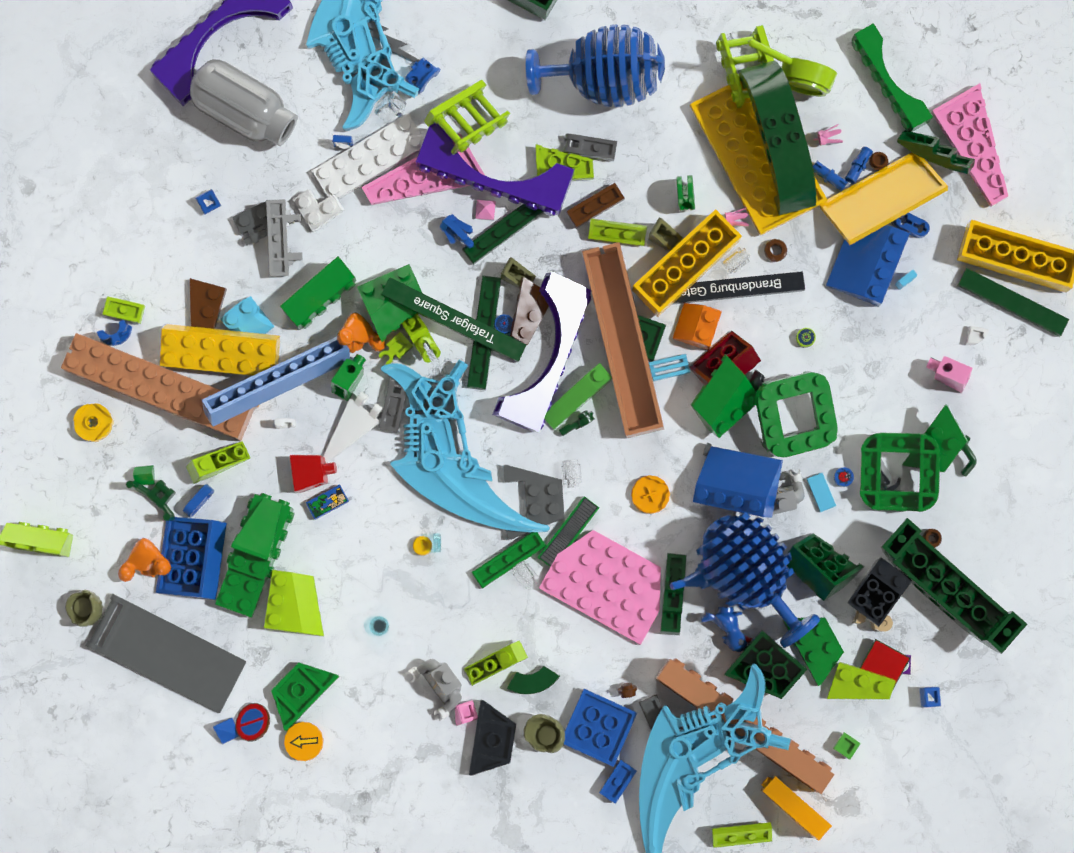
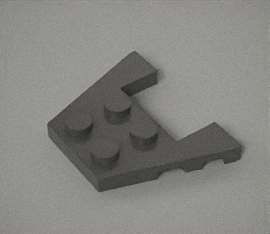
M504 465L505 483L525 482L527 519L544 525H550L564 519L562 479ZM507 530L508 540L530 532Z

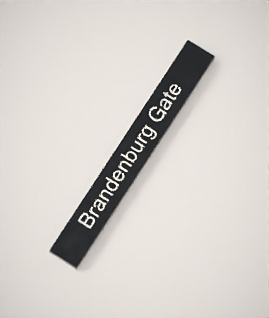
M803 271L695 282L672 305L805 291Z

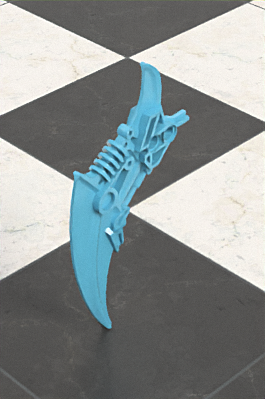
M322 0L310 28L306 46L308 48L316 46L325 47L324 51L327 53L326 55L329 57L330 62H332V66L335 67V71H343L345 73L343 74L345 84H351L353 103L349 116L343 125L344 131L360 127L369 117L375 103L387 91L396 93L400 91L413 98L418 95L419 88L405 82L404 78L395 72L391 62L392 50L386 35L383 33L379 13L382 11L381 2L383 0ZM370 21L376 24L382 50L376 51L367 24ZM383 59L389 62L391 69L381 65ZM375 70L380 71L379 75L377 76L371 75L372 72ZM363 74H366V81L363 79ZM390 79H396L394 84H388ZM372 83L383 89L379 91V89L373 86Z
M458 360L450 374H446L440 381L422 377L413 369L398 363L387 364L381 367L384 373L395 379L402 386L410 403V407L405 410L406 415L410 417V424L404 425V428L410 429L404 431V434L410 435L404 437V440L410 441L404 443V446H409V448L404 449V452H407L404 458L390 463L410 486L440 507L483 525L518 532H548L550 530L548 525L531 521L506 505L486 482H492L491 471L480 467L478 460L471 457L465 435L464 415L459 410L456 394L457 388L460 385L459 379L469 365ZM428 382L438 384L429 397L428 393L432 386ZM446 382L453 383V388L450 391L443 389ZM436 398L443 400L440 407L433 406V401ZM453 398L455 409L450 414L445 409ZM425 399L430 406L428 410L424 407ZM416 411H423L425 414H416ZM449 420H457L464 449L462 455L456 453Z
M756 664L751 666L747 684L741 695L727 706L725 703H719L713 711H710L708 706H704L703 709L699 708L698 712L693 710L692 714L688 712L686 716L684 714L680 715V718L674 716L666 705L661 709L648 738L640 776L639 812L646 853H662L668 828L681 805L683 811L694 806V793L700 789V783L706 777L731 764H736L741 756L756 748L773 746L789 750L790 738L774 735L771 730L762 726L761 705L765 694V678ZM723 713L725 714L727 720L726 722H724L723 717L721 715ZM756 717L758 718V725L744 722V720L754 722ZM740 719L735 725L730 724L731 720ZM736 728H742L745 731V736H739L736 733ZM762 733L765 736V740H757L755 734ZM737 742L748 745V747L740 750L736 749L735 745ZM726 749L728 750L730 757L719 762L717 766L705 773L699 772V766L722 754Z

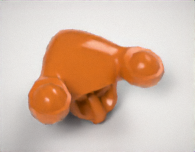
M357 312L352 313L347 318L342 329L337 334L338 343L348 346L350 353L361 350L365 343H368L377 352L385 348V342H381L379 335L373 331L367 320Z
M142 538L135 544L127 561L119 568L118 575L120 580L127 582L131 581L135 575V570H138L142 575L154 578L157 574L167 575L171 570V565L153 542Z

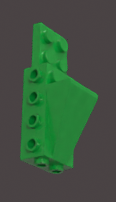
M261 493L260 496L255 494L253 498L249 499L247 505L249 511L247 516H243L240 523L242 529L236 535L231 545L234 551L228 555L226 561L228 563V571L215 605L251 618L254 615L265 582L268 578L272 577L273 564L275 560H278L281 553L280 545L282 541H285L288 534L286 529L288 524L292 523L295 515L294 509L289 506V502L281 499L278 502L271 500L272 496Z

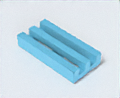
M686 354L649 362L653 382L690 373ZM683 360L682 363L654 369V366ZM679 367H685V370L676 371L659 376H656L655 374L657 372L671 370Z

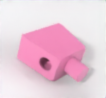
M946 356L943 357L941 362L931 357L926 368L936 372L935 379L960 393L963 392L973 369Z

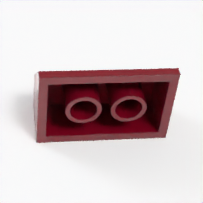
M731 331L689 366V368L704 385H707L713 377L711 375L715 369L718 370L723 361L721 359L724 355H727L744 375L760 363L761 359L751 344Z

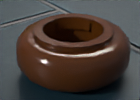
M772 239L764 247L765 256L772 262H779L787 255V246L780 239ZM772 246H778L781 249V253L773 255L770 249Z

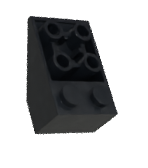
M880 557L871 566L847 603L879 627L912 580Z

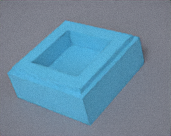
M914 270L910 271L898 280L895 285L901 290L917 277V273Z

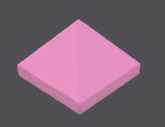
M477 200L475 219L494 220L496 201Z

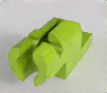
M418 313L411 319L407 318L401 323L424 362H432L423 346L424 343L427 344L430 350L432 349L436 358L440 356L441 351Z

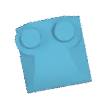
M251 296L239 302L221 318V321L230 331L266 334L274 328V325Z

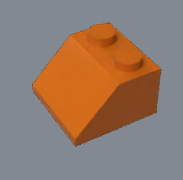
M684 303L672 339L708 351L722 311L705 305Z

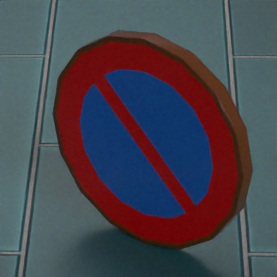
M251 703L245 706L239 712L236 719L235 728L239 737L248 742L257 741L262 738L270 725L268 710L265 706L258 703Z

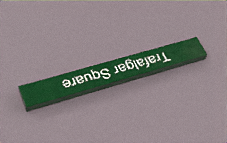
M391 277L388 278L381 293L382 296L515 362H519L526 347V344Z

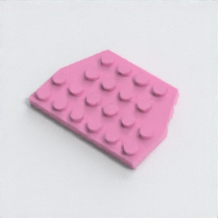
M592 530L557 554L539 589L641 645L660 609L661 567Z

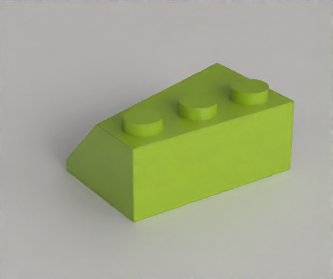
M19 522L18 524L6 523L0 534L1 546L57 556H70L73 534L68 533V529L56 528V531L49 530V526L37 525L36 528L30 527V523Z
M272 570L264 628L324 636L314 576Z

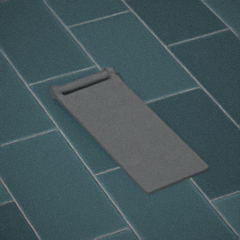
M112 593L111 601L92 638L90 641H87L85 646L217 713H221L246 661ZM119 603L123 607L102 647H100L97 643Z

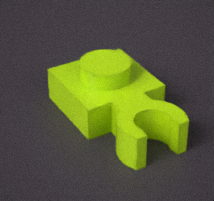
M399 332L386 344L389 350L382 351L379 354V358L381 359L387 355L389 360L385 364H392L395 356L401 359L413 348V345Z

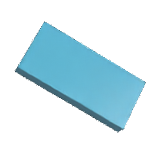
M823 473L807 478L819 511L823 512L835 507V501Z

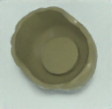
M81 590L78 593H74L66 601L65 609L73 624L80 627L95 624L103 614V605L100 597L90 590Z
M537 714L527 720L523 730L524 738L534 750L556 753L563 747L565 731L555 718L545 714Z

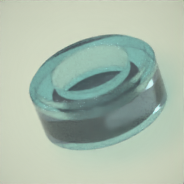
M433 533V553H440L441 534Z
M377 616L371 620L369 627L374 635L382 636L388 632L389 622L386 618Z

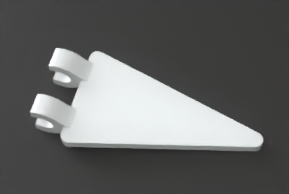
M363 392L358 395L355 401L353 399L348 401L323 456L326 463L379 424L377 417L383 412V408L376 403L369 413L362 407L369 399Z

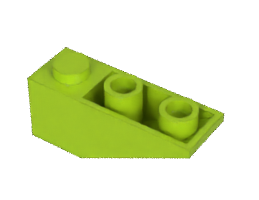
M243 441L191 460L186 469L193 484L249 460L250 456Z
M519 640L465 667L464 670L473 686L527 659L528 656Z

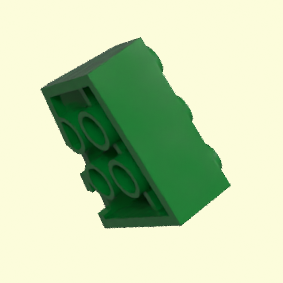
M410 264L357 286L381 342L393 330L396 331L400 328V324L407 318L411 319L417 314L381 295L389 277L422 293Z
M727 355L723 356L721 359L723 361L718 370L715 369L711 374L713 376L712 379L701 388L691 403V407L706 429L718 438L755 406L753 404V396L755 397L756 391L747 377Z

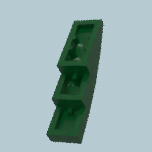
M906 130L898 137L897 143L912 153L949 170L968 175L974 167L975 159L957 155V148L939 145L940 138Z
M667 553L660 634L680 635L684 587L672 590L670 584L685 578L687 555Z

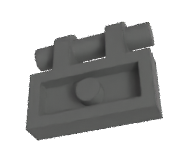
M266 201L232 217L240 234L249 233L250 235L243 239L246 246L251 243L256 244L260 239L268 236ZM264 225L265 229L257 233L254 232V229Z

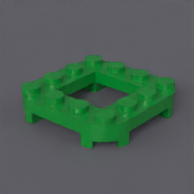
M805 371L790 377L765 381L757 390L755 397L753 396V404L757 407L763 438L761 444L770 454L782 458L824 448L837 439L838 426L831 389L824 375ZM810 392L816 427L812 430L784 437L777 401Z
M879 432L869 436L861 447L860 496L864 503L873 510L923 512L933 507L939 498L941 453L937 441L927 434ZM882 452L920 453L919 491L881 490Z

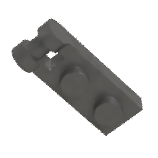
M569 133L565 134L564 140L566 144L562 152L614 161L617 141ZM573 142L579 143L578 148L573 147Z
M390 378L379 429L398 433L407 394L402 386L393 378ZM394 389H401V393H394Z

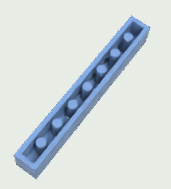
M337 337L202 399L204 413L211 425L216 426L342 366L347 358L350 359L348 346L340 345Z

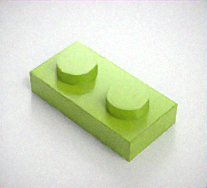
M107 296L102 315L141 324L145 305Z

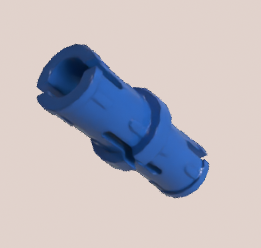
M862 147L857 158L852 161V167L847 176H845V180L849 183L856 184L861 172L865 171L866 163L873 154L870 148Z
M818 160L814 164V173L823 178L825 183L829 182L840 191L845 188L848 181L834 173L835 170H830Z

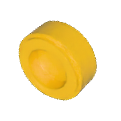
M419 536L413 542V549L418 555L425 556L431 552L432 542L426 536Z

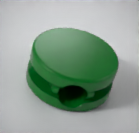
M687 175L688 184L683 185L682 176H677L679 211H685L689 208L690 210H695L693 176Z

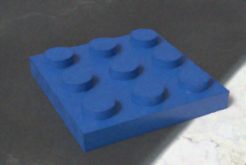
M583 689L565 729L564 745L614 767L637 712Z

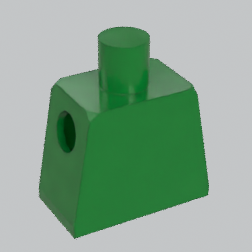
M356 354L353 360L347 358L331 380L332 393L349 401L364 375V368L362 366L366 359L363 356Z

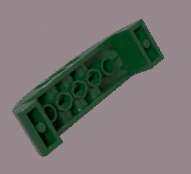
M775 60L738 70L743 89L747 88L776 188L777 195L774 197L779 216L816 206V184L810 152L795 99L784 71Z
M906 518L881 546L885 556L895 568L912 580L911 584L950 619L981 643L1002 654L1028 624L1015 612L1004 610L920 535L922 530Z

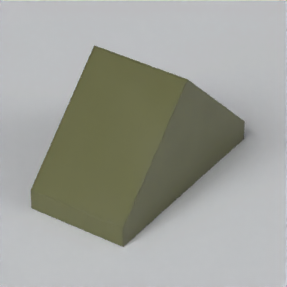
M660 217L648 240L669 252L683 239L678 232Z
M510 257L501 272V279L519 289L521 277H525L533 282L536 276Z

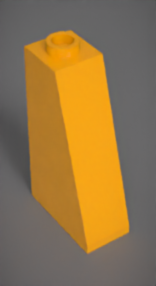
M773 775L771 778L768 776L762 782L763 788L761 791L814 839L819 841L832 827L829 822L776 776Z

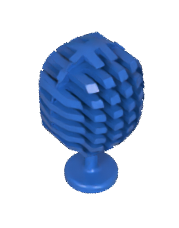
M615 24L610 25L608 30L607 26L599 27L598 32L595 29L588 32L586 39L583 36L576 41V52L572 48L569 64L541 66L537 51L528 49L526 53L527 86L531 95H537L541 89V77L569 75L576 89L578 87L580 94L587 100L591 99L597 105L603 103L605 107H612L613 104L615 107H623L624 101L627 106L635 103V99L638 102L645 100L647 92L651 96L657 91V70L658 80L661 83L665 72V57L658 42V55H656L654 39L645 31L643 37L640 28L633 27L631 31L629 25H621L620 30L618 25Z
M744 513L740 516L728 515L717 519L708 526L703 535V544L696 550L697 555L703 556L701 562L698 563L699 571L706 569V573L703 574L704 579L712 581L710 587L713 590L718 589L717 595L720 599H729L725 602L729 606L739 604V607L745 610L751 607L763 608L772 605L790 627V630L780 639V644L783 648L792 645L818 624L820 618L817 614H811L799 621L781 598L787 588V584H785L786 579L794 574L792 568H786V565L792 560L791 553L783 555V551L787 548L784 543H777L780 537L776 533H770L772 528L769 524L765 526L760 525L764 521L760 517L751 520L749 519L751 516Z

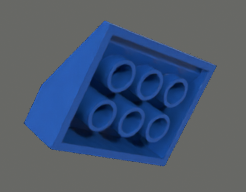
M885 225L851 245L844 239L826 286L879 307L884 300L910 233Z
M711 446L696 482L693 502L772 518L783 460Z
M175 517L173 521H166L161 554L170 562L171 570L167 575L158 574L156 593L216 600L227 523Z

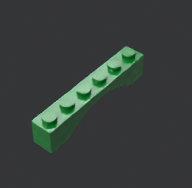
M874 23L855 33L851 42L854 50L859 51L863 64L871 70V76L881 86L883 96L890 100L891 108L895 114L898 113L902 126L906 130L908 129L910 132H913L929 123L933 116L925 103L905 93L891 79L883 60V37Z

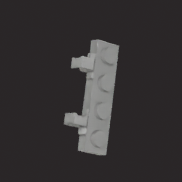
M285 199L266 200L269 276H289L288 265H293V260H303L302 252H290V248L287 246V227H289V222H301V214L291 215L290 210H286Z

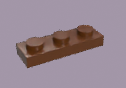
M613 183L569 209L566 213L577 229L624 201L625 198L616 183Z

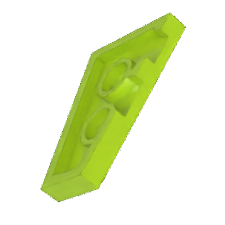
M535 144L537 176L545 173L558 163L575 169L572 181L594 179L593 159Z
M839 661L827 699H890L896 680Z

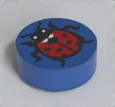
M846 467L839 468L834 474V481L840 487H847L854 480L853 472Z

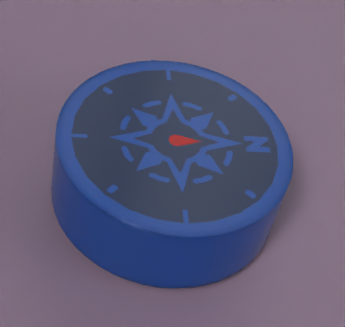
M506 314L498 316L495 320L496 330L504 334L510 333L513 319Z

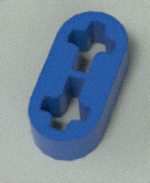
M907 213L901 216L900 219L894 220V224L898 229L908 232L916 238L925 237L930 230L928 222L911 213ZM906 217V222L908 223H905L904 225L900 224V219ZM922 225L925 231L918 233V228L916 227Z
M205 484L184 507L183 512L190 518L194 516L215 490L208 484Z

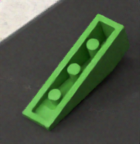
M599 363L551 406L550 410L546 412L544 419L555 430L610 383L612 376Z

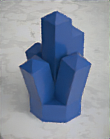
M453 214L447 216L442 221L440 229L446 234L450 244H454L457 238L469 249L474 246V242L467 235L473 232L472 226L459 220Z

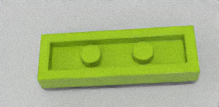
M591 219L588 239L644 246L647 226Z
M771 822L712 829L713 848L772 842Z

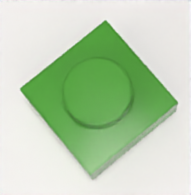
M843 732L833 749L850 760L861 743Z

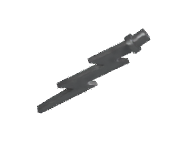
M370 21L367 24L369 29L372 30L370 31L371 36L380 40L376 24ZM381 25L383 31L389 29ZM386 35L393 53L418 63L420 61L399 48L408 45L407 43Z

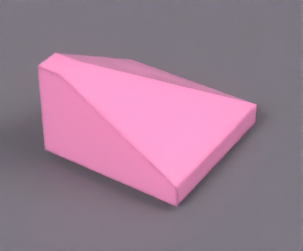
M473 700L455 707L456 726L478 719Z

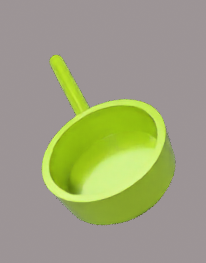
M754 39L748 41L750 47L782 62L781 68L792 91L816 97H824L830 93L837 77V72L832 68L810 60L790 58Z

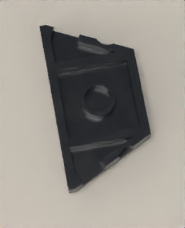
M480 700L469 770L470 776L511 763L516 723L484 700Z

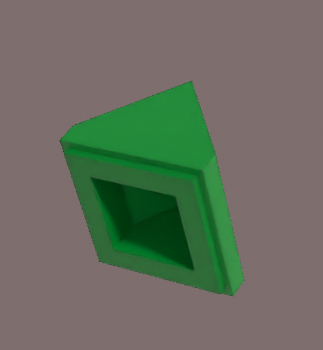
M154 465L134 467V481L141 485H154Z

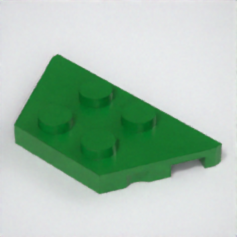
M947 404L944 405L924 433L937 441L941 453L940 472L945 473L968 441ZM910 453L902 465L920 469V453Z
M821 617L818 624L795 642L816 685L820 686L844 653L827 619ZM782 619V621H783V623H784L786 629L789 631V630H790V627H789V626L786 624V622Z
M299 662L271 690L284 730L287 731L340 676Z

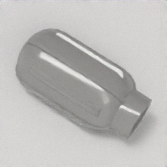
M219 59L207 61L198 69L191 81L190 96L194 106L204 114L249 140L262 142L268 139L276 145L282 146L296 126L298 115L284 108L283 100L276 91L225 61Z

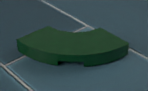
M545 666L533 674L516 672L507 689L519 694L539 693L551 687L560 675Z

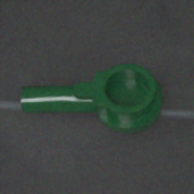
M587 410L583 411L577 416L579 418L577 421L564 426L559 432L564 436L574 429L577 430L586 426L595 419L593 417L594 413Z

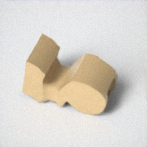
M856 611L852 623H864L866 617ZM888 615L879 627L870 621L871 629L878 632L888 631L893 625V621Z

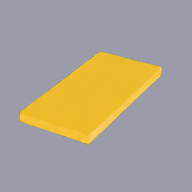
M911 152L827 199V202L820 205V209L848 244L851 245L948 191V186L924 158Z

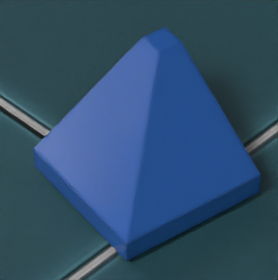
M233 718L213 726L222 744L239 737Z

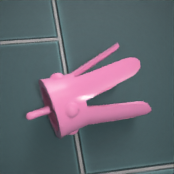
M837 124L827 130L817 131L818 138L813 140H818L820 146L827 143H843L840 139H828L840 134L842 130L829 131L839 125Z
M747 207L735 212L725 213V219L732 226H749L746 222L735 221L748 216L746 212H740Z

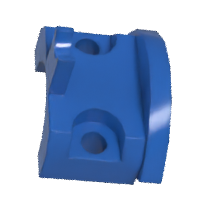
M422 58L418 63L415 62L411 66L412 70L407 74L405 81L418 87V93L420 94L425 90L428 82L439 74L441 69L439 67L436 68L425 58Z
M125 320L119 322V330L115 334L109 335L104 330L97 331L100 341L106 345L117 346L128 340L131 335L132 326L128 325Z

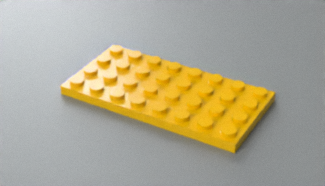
M726 85L691 103L690 108L744 207H747L746 211L761 236L828 200L815 178L816 206L779 216L774 200L777 192L751 100L746 98L742 107L737 108L736 103L732 100L731 86Z

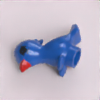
M734 606L718 607L717 614L706 613L701 617V622H714L721 630L727 633V636L722 637L724 639L723 643L734 652L743 651L753 639L740 631L737 616L742 615V612H734Z

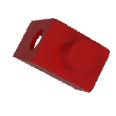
M290 455L294 492L302 493L328 484L327 475L337 473L336 463H326L325 457L321 455Z

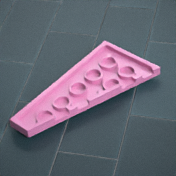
M979 83L932 110L931 114L952 147L957 148V155L975 159L974 167L969 174L990 207L1006 199L1008 192L1004 176L1001 173L1000 160L996 153V144L990 120L987 117L986 104L981 93V84Z
M458 133L459 137L463 139L461 133ZM469 147L462 153L458 152L470 167L485 175ZM417 157L363 186L362 190L370 204L375 205L471 185H460L455 183L454 179H442L436 173L422 172L416 165Z

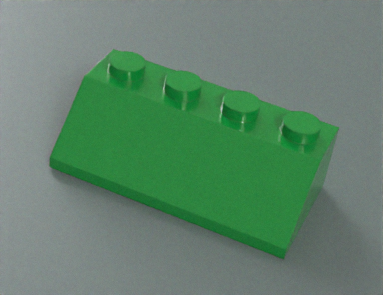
M337 256L280 307L299 330L305 329L311 325L314 317L317 315L321 316L327 310L326 307L329 304L336 303L344 291H350L356 285L355 282L357 280L341 258Z

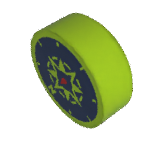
M803 328L796 335L798 345L803 348L812 346L816 340V335L810 328Z

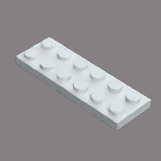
M408 113L312 170L327 197L333 194L339 200L418 153L423 144L424 137Z

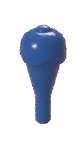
M696 568L695 572L684 579L672 582L670 588L672 590L683 587L706 589L710 587L712 581L704 579L703 574L706 573V569L699 571Z

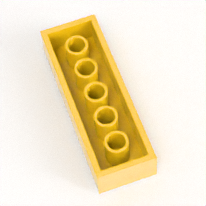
M715 209L633 285L632 291L659 317L739 243L742 235Z
M971 220L966 225L957 261L1065 293L1073 288V249L975 220Z
M166 324L161 331L160 366L254 376L279 364L280 336Z

